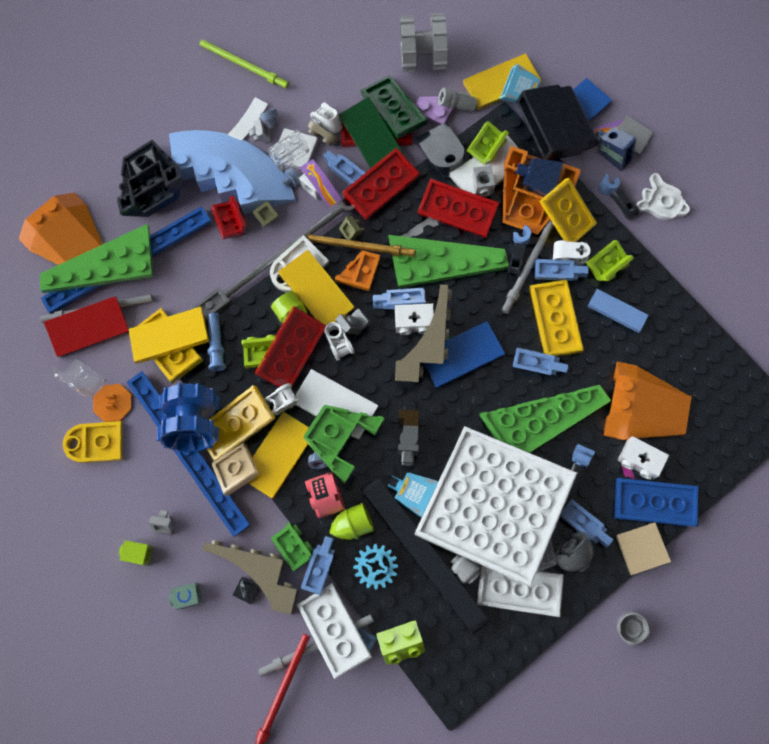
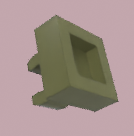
M268 201L253 211V214L263 227L278 218V214Z
M352 216L346 217L339 229L346 240L354 241L358 235H361L364 228H360L358 226L359 220H354Z

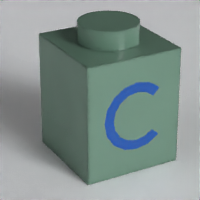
M199 583L172 588L171 594H169L170 605L174 606L175 610L203 604Z

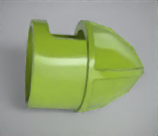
M294 291L283 294L271 305L272 310L281 323H284L293 306L307 314L305 304L300 301Z
M364 503L345 509L337 515L330 528L331 535L348 540L359 539V536L374 531L372 520Z

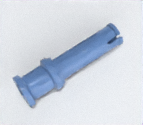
M210 313L207 315L210 347L207 350L208 355H210L209 370L221 371L226 369V364L223 360L225 349L221 344L219 314Z

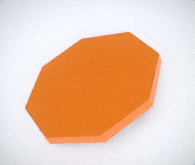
M121 384L104 385L93 397V412L104 422L121 421L132 410V394Z

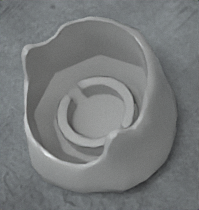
M627 611L619 617L617 622L619 636L630 646L640 645L650 637V624L640 613Z

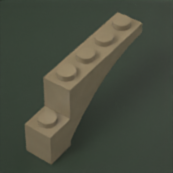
M440 284L435 313L421 340L406 357L396 361L395 381L419 382V378H423V366H420V362L443 364V361L447 360L448 348H444L445 340H449V329L446 328V321H450V309H447V301H451L452 289H448V285Z
M211 540V544L204 543L203 551L221 556L245 571L262 589L272 605L271 610L293 615L299 590L294 589L295 585L283 582V585L280 586L286 562L281 560L280 555L270 553L269 557L262 556V551L250 549V552L242 551L243 547L232 544L230 548L223 547V542Z

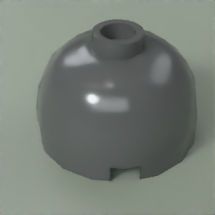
M585 532L571 534L572 539L566 541L564 538L552 549L551 556L560 568L570 572H581L589 567V563L594 556V547Z

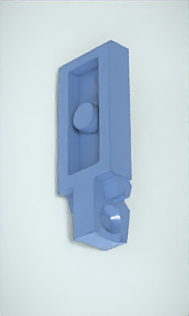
M329 150L324 154V160L328 163L330 170L349 185L365 174L363 170L343 155L338 154L335 156Z
M536 259L535 261L536 280L573 281L578 280V277H587L588 266H578V263L574 262V260Z
M423 288L387 290V293L382 295H373V307L379 309H395V305L426 304Z
M517 347L513 367L556 375V371L567 373L568 364L560 363L559 357Z
M573 499L562 510L560 517L578 532H585L594 544L599 542L603 546L608 547L613 541L605 533L607 529L604 527V524Z
M325 536L322 546L317 545L316 549H314L301 589L318 595L322 594L334 559L335 550H332L333 538Z

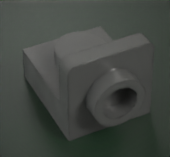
M356 309L352 315L340 314L335 319L345 333L359 335L370 323L361 309Z

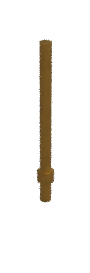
M312 234L308 235V240L315 243L390 253L392 256L398 257L401 255L415 257L416 255L415 249L402 248L401 245L388 246Z

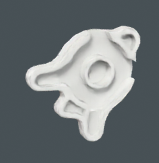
M658 173L652 174L649 179L652 189L644 188L642 191L643 200L636 204L640 213L647 212L661 220H671L676 217L686 216L690 211V207L686 204L685 199L683 200L682 192L678 188L666 184Z

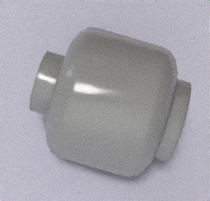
M457 555L451 561L453 566L450 571L462 584L467 582L471 584L481 574L479 571L481 565L463 556Z

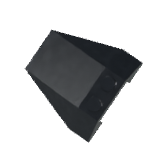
M153 140L123 157L121 169L123 180L119 184L121 195L117 198L119 212L122 216L149 217L179 198L183 182L180 167Z

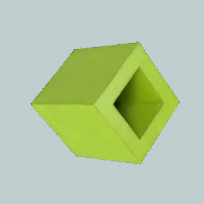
M124 540V544L119 549V560L149 566L153 546Z

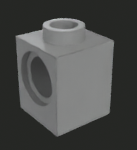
M492 165L474 167L472 179L475 194L483 197L494 194L495 181ZM480 181H486L487 184H482Z

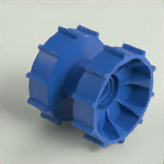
M178 383V385L169 388L165 387L163 394L159 395L158 409L163 411L165 417L169 416L171 418L162 419L161 426L157 427L156 441H160L163 448H169L178 452H199L213 448L214 443L218 442L219 427H215L213 420L206 418L213 417L216 410H219V396H216L214 388L210 389L199 385V383Z

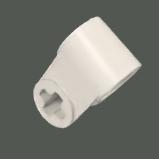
M325 102L321 104L322 107L316 112L310 113L313 121L330 133H337L343 127L337 111Z
M556 241L554 243L553 260H574L578 265H584L588 261L590 254L588 244L568 241Z
M337 322L329 323L325 328V333L336 360L339 361L341 357L349 353L354 354L353 347L342 327ZM331 330L339 331L337 336L329 335Z
M290 383L279 387L275 392L264 398L269 407L270 403L273 402V415H279L300 401L291 390L292 386Z

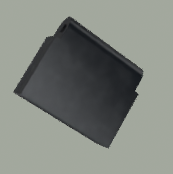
M558 84L523 90L518 97L516 103L544 160L551 161L581 155L583 151L589 150L599 143V139L572 86L560 87Z

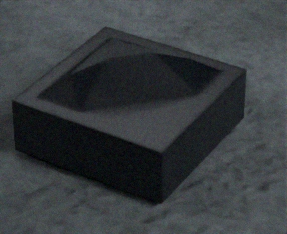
M241 577L233 596L248 604H252L260 587L258 584Z

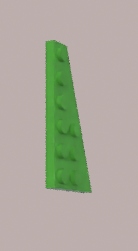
M149 225L141 226L40 273V291L42 293H50L154 277Z
M596 385L571 393H563L554 397L517 404V406L501 408L488 413H480L479 416L496 440L531 453L607 405L611 400L602 387Z

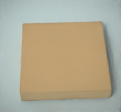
M244 442L211 463L221 489L226 496H229L260 475L248 446Z
M656 523L616 535L631 575L671 562Z

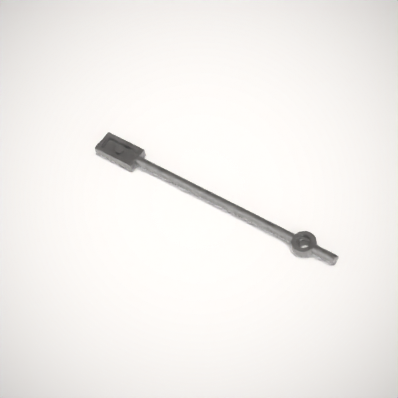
M342 195V200L339 201L340 205L228 289L222 291L218 287L189 310L201 307L205 322L208 321V314H217L231 304L228 299L229 296L270 267L280 255L303 235L308 238L309 234L313 235L342 212L352 213L356 209L352 205L346 206L350 202Z

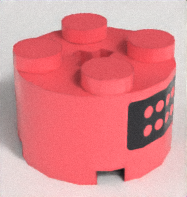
M333 471L305 481L307 490L311 492L312 496L309 499L311 507L315 510L318 518L345 510L342 493L337 483H335L337 479Z

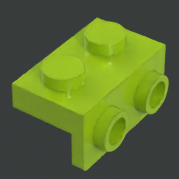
M488 121L479 131L467 151L482 164L488 161L492 162L498 155L497 150L507 142L506 137L509 132L507 130L500 132Z
M613 240L589 259L586 264L597 281H610L616 276L615 273L627 268L630 265L629 262L634 257L626 255L619 242Z
M268 335L266 338L249 337L247 340H242L245 368L259 366L276 335Z
M416 620L376 634L386 665L398 664L401 660L418 657L421 653L425 652Z

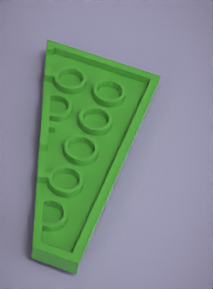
M388 235L390 246L401 245L402 248L416 250L415 257L404 255L400 257L392 256L398 288L499 271L509 267L505 249Z

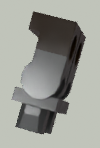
M399 410V425H404L400 435V444H398V455H402V466H414V456H418L419 445H417L419 411Z

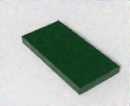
M390 75L360 90L364 99L370 97L386 126L397 139L428 124V119Z
M370 97L338 114L370 169L395 148L403 154Z

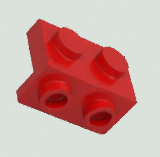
M230 196L229 202L211 206L223 240L244 235L247 222L245 217H242L240 203L236 202L234 196Z

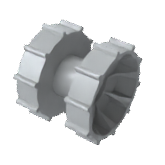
M444 13L431 14L430 30L415 31L413 15L400 16L403 72L416 71V55L430 54L433 70L446 69L448 49Z

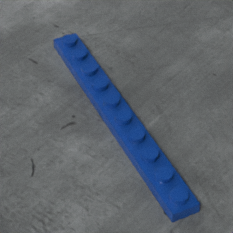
M201 206L150 235L152 257L210 225L212 221L204 208ZM103 285L50 292L41 297V300L48 313L54 314L55 311L65 308Z
M143 371L127 381V384L157 427L161 426L162 419L171 418L169 416L165 417L163 411L158 409L160 394ZM174 450L231 535L235 538L250 527V523L231 496H226L223 493L217 476L201 453L178 452Z

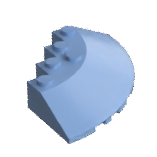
M207 130L181 131L169 134L172 159L180 167L183 180L196 177L201 192L217 188L222 203L229 202L230 196H234L235 200L239 199L244 214L252 213L267 201L272 207L296 201L290 184L286 187L282 182L286 177L279 166L266 153L245 140L233 138L226 133Z

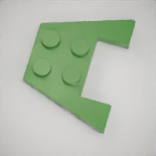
M324 405L303 436V439L342 483L346 484L355 467L340 459L338 455L357 426L376 435L385 418Z

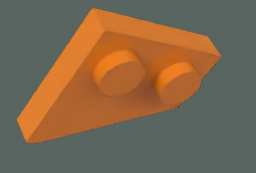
M362 250L356 256V259L351 261L346 266V269L335 277V282L370 291L381 258L380 255Z

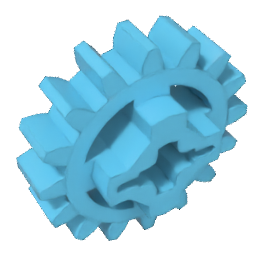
M374 544L373 549L366 546L367 551L365 553L361 550L359 551L361 558L355 557V560L359 562L358 565L353 566L354 569L359 570L355 576H361L360 583L363 584L366 581L368 589L371 585H374L375 590H378V585L380 584L383 588H386L385 582L392 583L390 577L397 576L393 569L398 568V565L393 564L396 556L390 557L392 551L388 550L385 552L384 545L380 549H378L376 544ZM377 553L374 558L370 560L365 559L368 555ZM384 556L388 559L390 568L384 566ZM377 561L379 566L385 571L376 570V572H372L373 568L367 563L375 564ZM362 566L368 569V578L364 575ZM378 575H387L382 580L375 581Z

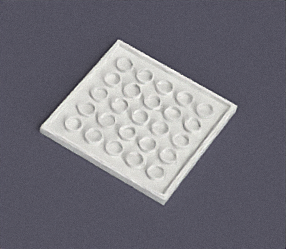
M464 426L415 535L531 587L577 473Z

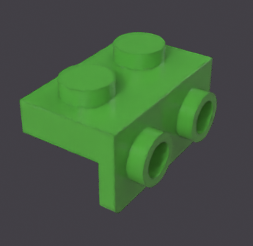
M288 523L284 529L271 537L291 569L296 571L311 560L314 549L308 541L304 543L300 538L302 532L297 525L292 526Z

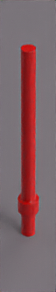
M303 633L266 720L262 728L258 730L255 744H264L270 737V729L311 636Z

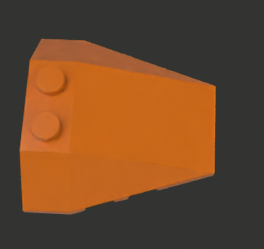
M510 146L504 163L503 223L522 230L524 225L530 228L531 233L538 235L550 220L539 202L544 197L522 186L524 176L515 174L518 163L528 166L530 160L537 157L529 155L528 151ZM563 164L556 186L566 178H570L575 186L581 169Z
M75 192L55 195L25 219L19 236V240L32 253L57 265L103 245L87 205Z
M617 361L613 381H616L610 414L606 417L603 436L628 440L632 436L643 439L648 437L685 435L691 396L636 365Z

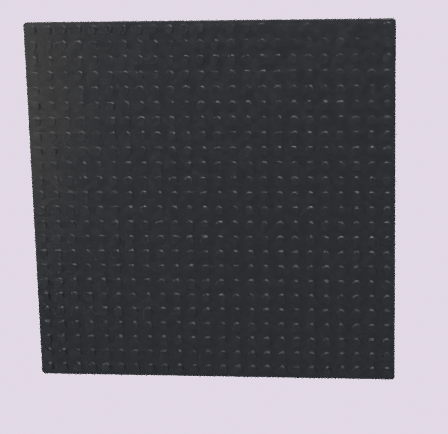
M505 102L498 105L456 136L464 147L465 159L462 165L474 158L467 149L488 121L500 132L507 130L509 132L508 136L519 149L528 151V154L543 159L527 124ZM425 159L415 167L420 173V177L368 220H365L357 210L349 215L354 220H359L358 226L364 228L361 235H358L354 241L390 246L388 235L402 236L428 218L419 215L417 212L430 178L459 188L450 177L452 171H438ZM450 159L447 161V163H452L455 160ZM561 159L551 160L556 162H562ZM579 178L575 188L597 222L594 227L577 241L589 245L590 254L588 260L613 240H617L626 255H632L634 259L629 262L630 265L627 268L615 273L616 276L610 281H597L589 267L587 277H578V280L568 281L584 351L582 353L557 356L560 363L568 364L567 373L556 371V375H548L513 367L517 347L544 353L530 294V285L561 281L536 280L535 263L519 292L520 296L517 302L513 303L509 313L506 314L502 312V308L507 300L506 296L513 289L519 278L514 274L507 275L508 269L398 288L392 254L312 243L329 260V264L323 269L334 282L335 277L340 275L362 250L378 254L381 257L370 291L335 282L354 306V309L347 315H352L356 309H361L370 321L359 335L345 333L353 347L354 354L349 353L337 361L324 331L291 388L294 395H296L312 369L378 405L373 416H381L385 419L376 435L365 430L360 440L350 436L338 455L340 459L355 467L346 484L342 483L335 475L337 479L335 483H337L338 488L341 490L345 504L344 508L349 509L364 503L372 520L374 531L359 536V539L337 538L330 534L332 522L341 512L323 518L317 517L315 510L311 507L309 499L312 496L311 492L307 490L305 481L332 472V470L328 466L323 469H313L308 466V457L314 454V450L309 445L272 500L292 526L297 525L302 532L300 537L304 542L308 541L313 549H316L317 545L322 546L325 536L334 539L332 550H335L334 559L328 574L362 618L371 614L374 622L368 626L375 635L416 620L425 652L421 653L418 657L401 660L398 665L449 731H453L632 576L616 535L652 523L614 519L616 479H632L631 477L624 476L621 462L618 461L627 440L603 436L606 417L610 414L616 381H613L617 361L636 365L691 396L685 435L637 438L669 456L659 477L649 480L633 469L632 472L635 480L699 486V518L769 457V376ZM503 181L495 187L494 194L485 196V198L499 202V207L487 238L437 221L439 225L435 227L431 225L424 226L423 233L411 236V238L505 249L509 264L514 245L513 233L517 232L520 237L524 236L522 229L503 223ZM343 221L322 236L346 239L339 229ZM555 226L537 259L553 260L554 243L556 241H564ZM544 228L538 235L531 233L530 242L526 246L521 272ZM512 263L513 267L519 268V264ZM270 275L218 313L221 344L225 349L223 360L226 364V369L221 371L209 370L210 355L207 352L210 347L209 341L193 347L203 361L180 378L183 384L199 383V385L210 389L214 388L216 396H219V410H216L214 415L253 385L257 386L263 398H266L279 388L256 375L255 371L258 367L245 368L244 348L242 346V340H247L249 337L266 338L268 335H277L283 324L272 310L271 305L277 298L287 292L276 288ZM281 276L277 278L278 283H285ZM440 284L448 285V289H452L451 301H447V309H450V321H446V328L449 329V335L455 337L487 321L505 352V356L437 389L422 362H420V366H423V378H419V382L395 381L396 361L406 357L424 334H419V332H411L409 335L396 333L395 309L374 308L373 295H382L387 293V290L423 288L426 304H433V312L435 313ZM599 289L649 315L641 331L638 333L587 307L595 291ZM307 310V314L313 317L311 313ZM206 321L205 323H206V328H207L208 337H209L208 321ZM331 330L329 335L337 336L339 331ZM600 385L610 398V403L530 454L570 470L572 464L575 463L572 461V456L578 444L595 451L583 473L575 495L566 500L564 507L573 499L604 524V527L607 529L605 533L613 541L608 547L603 546L599 542L596 544L592 542L594 556L589 563V567L581 572L566 571L555 562L551 556V551L562 539L565 538L568 541L572 539L571 534L578 531L559 517L537 571L564 575L560 617L478 605L489 622L473 635L360 488L377 477L395 499L398 491L388 487L392 476L404 480L406 474L411 473L439 482L464 426L494 438L479 416L480 413H488L497 409L517 406V404L550 398L559 394L571 393ZM273 402L270 403L269 407L271 411L274 409ZM296 405L283 411L307 427H310L316 416ZM399 410L419 411L417 442L419 448L418 456H414V466H402V455H398V444H400V435L404 425H399ZM282 413L274 415L275 419L244 442L247 444L252 457ZM640 456V458H641V461H640V462H641V463H644V461H643V458H644V457H643V456ZM399 504L414 525L418 527L421 518ZM656 523L664 546H667L688 527ZM428 541L446 566L451 569L453 566L451 561L458 554ZM374 544L377 545L378 549L384 545L385 552L391 550L390 557L396 556L393 564L398 565V568L393 569L397 576L390 577L392 583L386 581V588H383L380 584L378 585V590H375L374 585H371L368 589L366 581L361 584L360 580L362 577L355 576L359 570L353 568V566L359 563L355 560V557L361 558L359 551L361 550L365 553L367 551L366 546L373 549ZM377 553L370 554L365 559L370 560L374 558ZM384 556L383 564L384 566L390 568L389 561ZM377 561L375 564L367 563L373 568L372 572H376V570L385 571L379 566ZM362 566L363 573L368 578L369 571L366 567ZM378 575L375 581L382 580L387 575ZM480 575L471 584L468 582L465 584L461 583L476 604Z

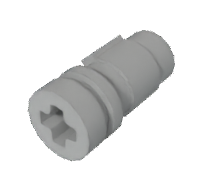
M442 88L438 96L439 106L448 108L455 107L461 110L473 111L477 103L476 98L472 97L469 93L461 91L456 93L455 90Z

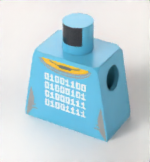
M516 64L511 68L500 100L517 104L516 101L522 91L538 88L540 79Z
M407 473L404 480L392 476L388 487L398 491L395 500L422 519L438 481Z

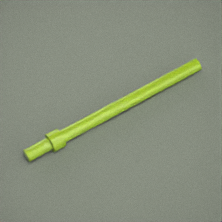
M201 39L200 46L266 78L272 84L288 88L289 82L278 77V74L267 72Z

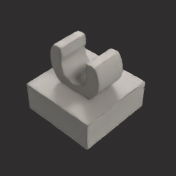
M261 119L255 120V128L249 129L250 137L254 136L255 141L261 140L265 144L271 142L269 126Z
M160 509L158 517H150L149 525L152 532L172 534L174 527L170 515H168V510Z

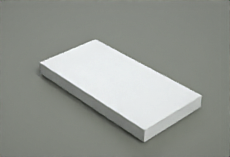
M508 135L506 137L507 142L497 150L498 155L492 162L488 161L482 164L474 157L450 173L451 179L459 189L475 194L472 179L474 167L492 165L495 187L504 181V163L510 146L518 148ZM480 181L482 184H487L486 181Z
M312 369L295 395L300 400L296 406L314 416L318 415L324 405L348 409L350 412L367 413L369 416H373L378 408L377 404ZM357 426L351 436L360 440L365 429Z
M481 565L477 605L560 617L564 575L537 571L533 583L529 587Z
M332 583L323 588L321 595L313 594L297 604L335 680L372 658Z

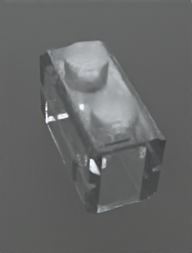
M299 130L294 131L291 135L268 148L270 159L280 171L310 152L308 142Z

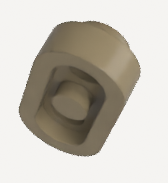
M309 121L307 125L309 128L308 132L316 137L318 134L324 137L322 141L330 146L338 143L339 138L315 122Z

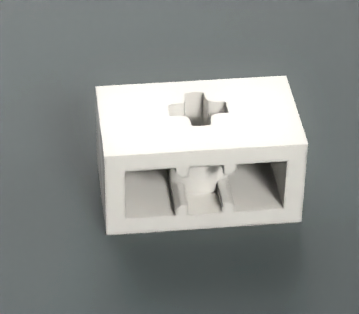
M433 304L395 305L396 333L401 335H409L411 332L425 334L434 315Z
M632 436L627 440L618 461L622 463L623 467L629 470L635 469L640 472L642 477L651 480V478L659 477L669 455ZM640 456H643V457H644V458H643L644 463H641V462H640V461H641Z

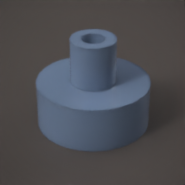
M274 108L261 113L260 117L262 121L268 120L269 125L273 126L276 124L274 117L279 114L277 109Z
M289 168L284 172L286 178L282 182L286 187L289 184L293 187L300 184V177L294 169Z
M315 451L314 454L308 457L309 467L313 469L327 467Z

